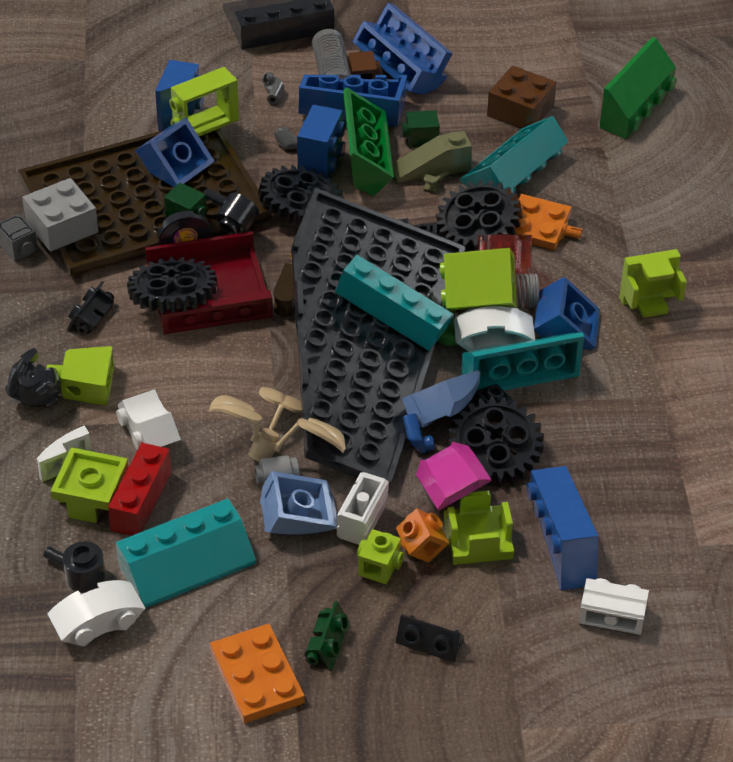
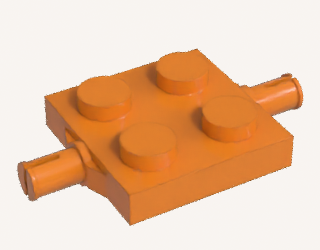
M524 194L520 195L519 200L523 218L520 219L521 227H515L516 235L508 234L509 239L554 251L564 236L581 239L583 229L568 225L571 206Z

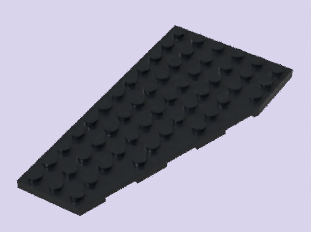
M315 188L291 247L301 410L303 419H317L341 431L345 440V450L342 454L337 447L325 439L303 429L304 456L309 460L356 478L363 472L384 478L389 481L390 487L407 435L403 416L408 414L402 398L421 391L434 346L428 351L335 293L343 270L358 255L446 309V306H443L441 301V290L445 289V279H442L440 275V263L444 262V254L464 252L465 246L318 188Z

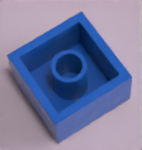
M312 105L297 135V169L305 166L306 171H310L314 168L316 174L324 172V178H330L331 173L336 172L339 156L343 157L346 142L342 141L346 129V122L342 121L343 110Z

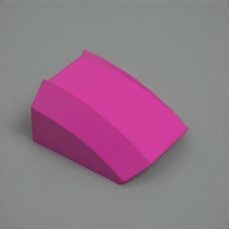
M452 442L451 446L426 460L421 459L416 473L424 491L438 511L492 481L469 446Z

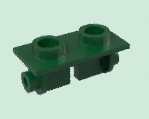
M334 601L332 609L324 608L323 611L319 612L313 634L321 637H311L305 651L307 663L317 665L318 662H325L329 671L333 670L335 661L340 655L341 644L345 632L349 628L348 616L343 612L338 601Z

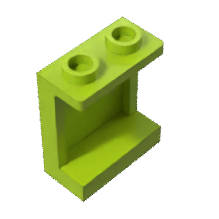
M510 248L444 254V262L440 263V275L442 279H445V289L441 290L442 305L446 306L449 312L457 313V310L486 306L517 308L515 256Z

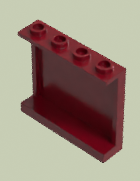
M253 232L145 248L147 267L149 266L148 262L157 264L159 259L166 262L169 261L170 257H173L175 261H178L181 257H184L185 261L193 258L195 263L203 261L204 266L211 265V270H215L217 275V294H213L212 300L206 299L205 305L197 303V309L187 307V312L177 309L175 313H172L171 310H166L162 314L160 309H157L164 335L273 317L272 294L270 290L266 289L254 249Z

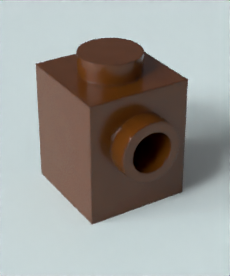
M373 51L348 53L352 75H360L362 79H376V75H380L379 60L375 61Z

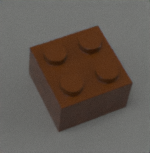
M512 65L488 93L487 116L521 129L539 122L555 104L557 82Z

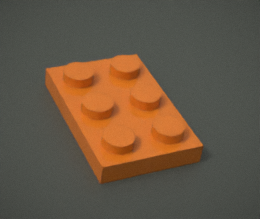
M270 624L210 642L212 656L244 724L305 703L304 693Z

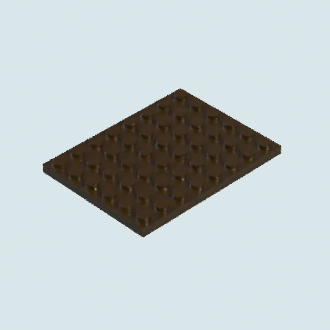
M219 128L199 136L215 162L184 184L202 193L208 188L225 197H228L230 193H238L247 197L259 209V214L253 223L272 218V214L268 213L269 208L262 207L263 201H259V189L221 129ZM162 131L18 170L19 178L27 194L71 178L96 207L98 233L57 249L70 276L146 255V247L159 246L157 231L166 219L164 196L174 187L149 173L135 150ZM206 200L208 211L205 218L210 224L211 235L225 232L220 228L216 220V214L221 206Z

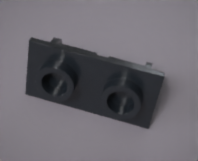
M101 281L96 289L90 287L82 299L84 301L83 305L76 304L68 316L71 319L67 328L68 332L75 326L82 335L91 333L101 320L100 316L103 317L110 307L113 306L114 295L101 289L104 281Z
M401 614L395 643L455 662L458 648L462 647L465 635H462L460 630L457 629L452 631L415 619L414 615L409 617Z

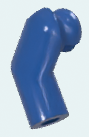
M413 413L403 416L407 438L418 453L426 454L427 451H433L435 449L433 437L430 435L422 437L417 414Z

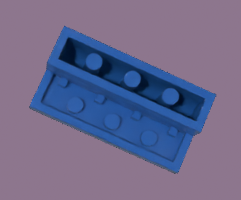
M387 3L376 24L363 21L352 41L363 52L373 51L375 61L379 60L380 66L393 78L398 79V75H407L406 89L410 92L426 94L440 87L448 77L443 71L453 53L394 4Z

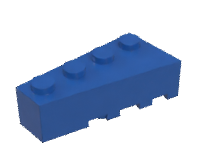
M337 75L303 76L299 86L298 114L308 115L312 105L343 110L342 120H346L343 90L347 87L386 111L388 127H398L406 101L407 75H398V79H386V75H376V79H362L360 75H351L345 79H339Z
M566 466L531 470V483H527V495L529 501H533L535 515L539 519L560 590L585 587L586 579H597L598 534Z

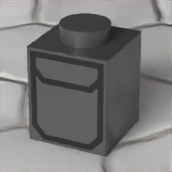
M17 214L0 222V246L16 262L38 252L36 231L20 214Z

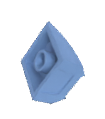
M477 370L454 377L402 398L407 414H417L419 425L426 427L438 418L446 415L451 417L459 413L473 398L479 385L480 372Z
M271 471L262 487L260 499L265 532L312 534L337 529L338 513L336 502L327 480Z

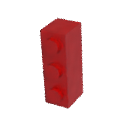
M141 442L108 506L111 531L129 536L143 531L171 474L170 449Z

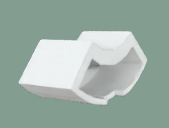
M503 306L471 308L454 318L456 343L469 352L535 340L533 317L520 311L518 308Z
M155 389L122 400L118 404L119 409L116 410L118 421L121 426H127L137 450L141 442L162 447L181 440L171 412H168L163 407Z
M121 580L97 583V589L84 594H80L78 590L60 601L49 611L48 616L61 641L85 647L94 638L106 632L127 630L145 610L131 582Z

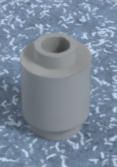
M288 455L260 459L259 465L255 466L257 484L262 483L264 485L271 471L300 476L297 458H289Z

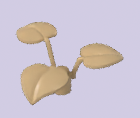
M261 387L259 390V395L262 398L279 405L269 429L263 428L261 432H259V426L262 417L254 412V408L251 405L228 395L216 397L210 405L209 412H223L254 423L253 435L251 437L253 444L248 455L258 462L260 459L272 458L275 451L279 452L283 444L300 427L325 439L337 447L342 454L344 453L345 440L341 431L313 418L308 420L299 419L279 441V435L274 429L283 408L294 413H302L299 399L284 395L278 390L268 387Z

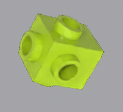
M372 529L367 540L362 539L358 547V575L387 585L394 569L399 570L404 559V552L401 551V538L390 533H383Z

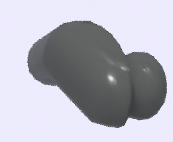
M267 72L261 78L265 89L269 92L267 101L271 105H277L285 86L278 77H274L272 72Z
M278 127L274 133L276 141L285 150H297V137L288 128Z

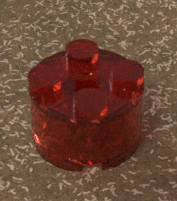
M487 235V241H485V236H477L478 251L510 248L515 256V274H528V268H532V235H525V240H522V236Z

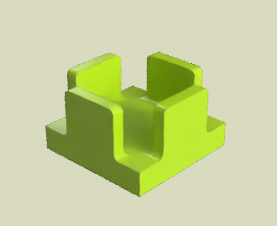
M674 249L626 257L624 259L619 295L622 305L629 304L630 309L638 307L642 317H651L668 313L669 307L664 298L675 296L677 301L684 300L687 281L680 269L681 256L678 250Z
M71 447L51 489V499L58 500L59 503H66L69 518L96 523L99 518L98 508L108 510V506L129 467L128 458Z
M490 491L471 492L460 498L458 509L447 507V510H444V523L453 565L514 559L512 544L513 521L508 502L490 506Z

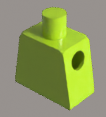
M112 346L69 349L65 352L63 365L47 364L46 368L53 367L57 369L61 381L62 396L65 399L108 405L114 372Z

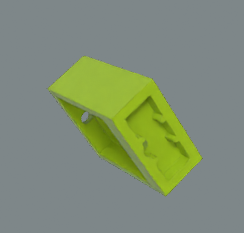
M225 67L171 87V99L169 100L173 117L171 125L187 118L197 135L201 136L239 121L238 80ZM216 92V106L188 117V102Z

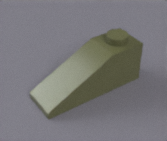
M465 131L439 135L393 162L394 179L398 184L424 179L426 174L437 176L442 172L455 174L470 171L472 145Z

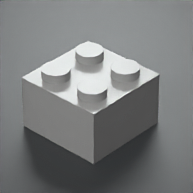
M71 178L22 197L25 221L36 231V235L50 252L98 233L96 207Z

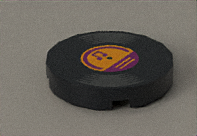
M193 211L177 212L167 217L163 221L161 228H158L157 231L159 245L212 237L211 227L205 216L194 214Z

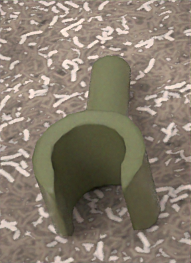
M442 172L437 176L426 174L424 177L426 184L423 189L437 192L442 180L449 176L450 173Z

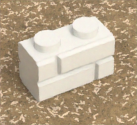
M365 472L359 474L356 484L353 485L337 514V536L340 539L360 545L362 539L367 540L388 503L389 481Z
M602 578L595 580L586 579L579 623L641 635L649 590L641 589L634 584L624 586L610 583Z

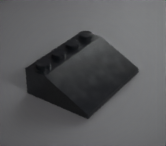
M241 0L222 4L241 50L313 37L324 29L334 30V7L330 0Z

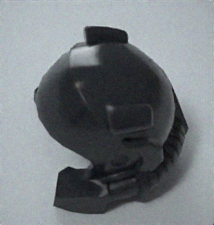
M32 348L20 356L21 359L12 366L5 390L12 402L48 408L58 401L57 396L62 390L60 387V376L56 368H46L42 364H38L35 367L34 363L38 359V351Z

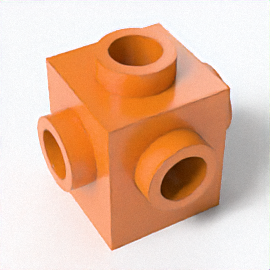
M416 508L396 527L401 538V545L409 555L428 563L449 544L442 529V521L432 512L426 513Z

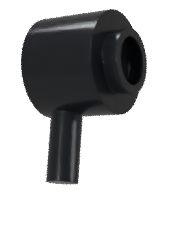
M208 188L204 191L206 200L221 206L216 214V220L220 228L230 235L247 232L259 214L256 204L241 194L230 193L228 197H225Z
M86 541L77 542L70 545L64 553L50 546L45 549L44 558L64 567L65 581L72 590L86 593L97 589V583L105 581L104 557L98 545Z

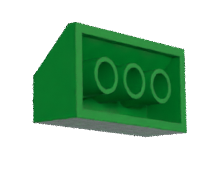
M652 37L604 88L600 129L626 139L633 131L638 130L643 119L648 118L653 108L657 104L660 105L664 96L675 88L677 78H675L676 66L657 38Z
M346 87L343 93L353 184L358 190L365 191L374 197L394 178L386 111Z

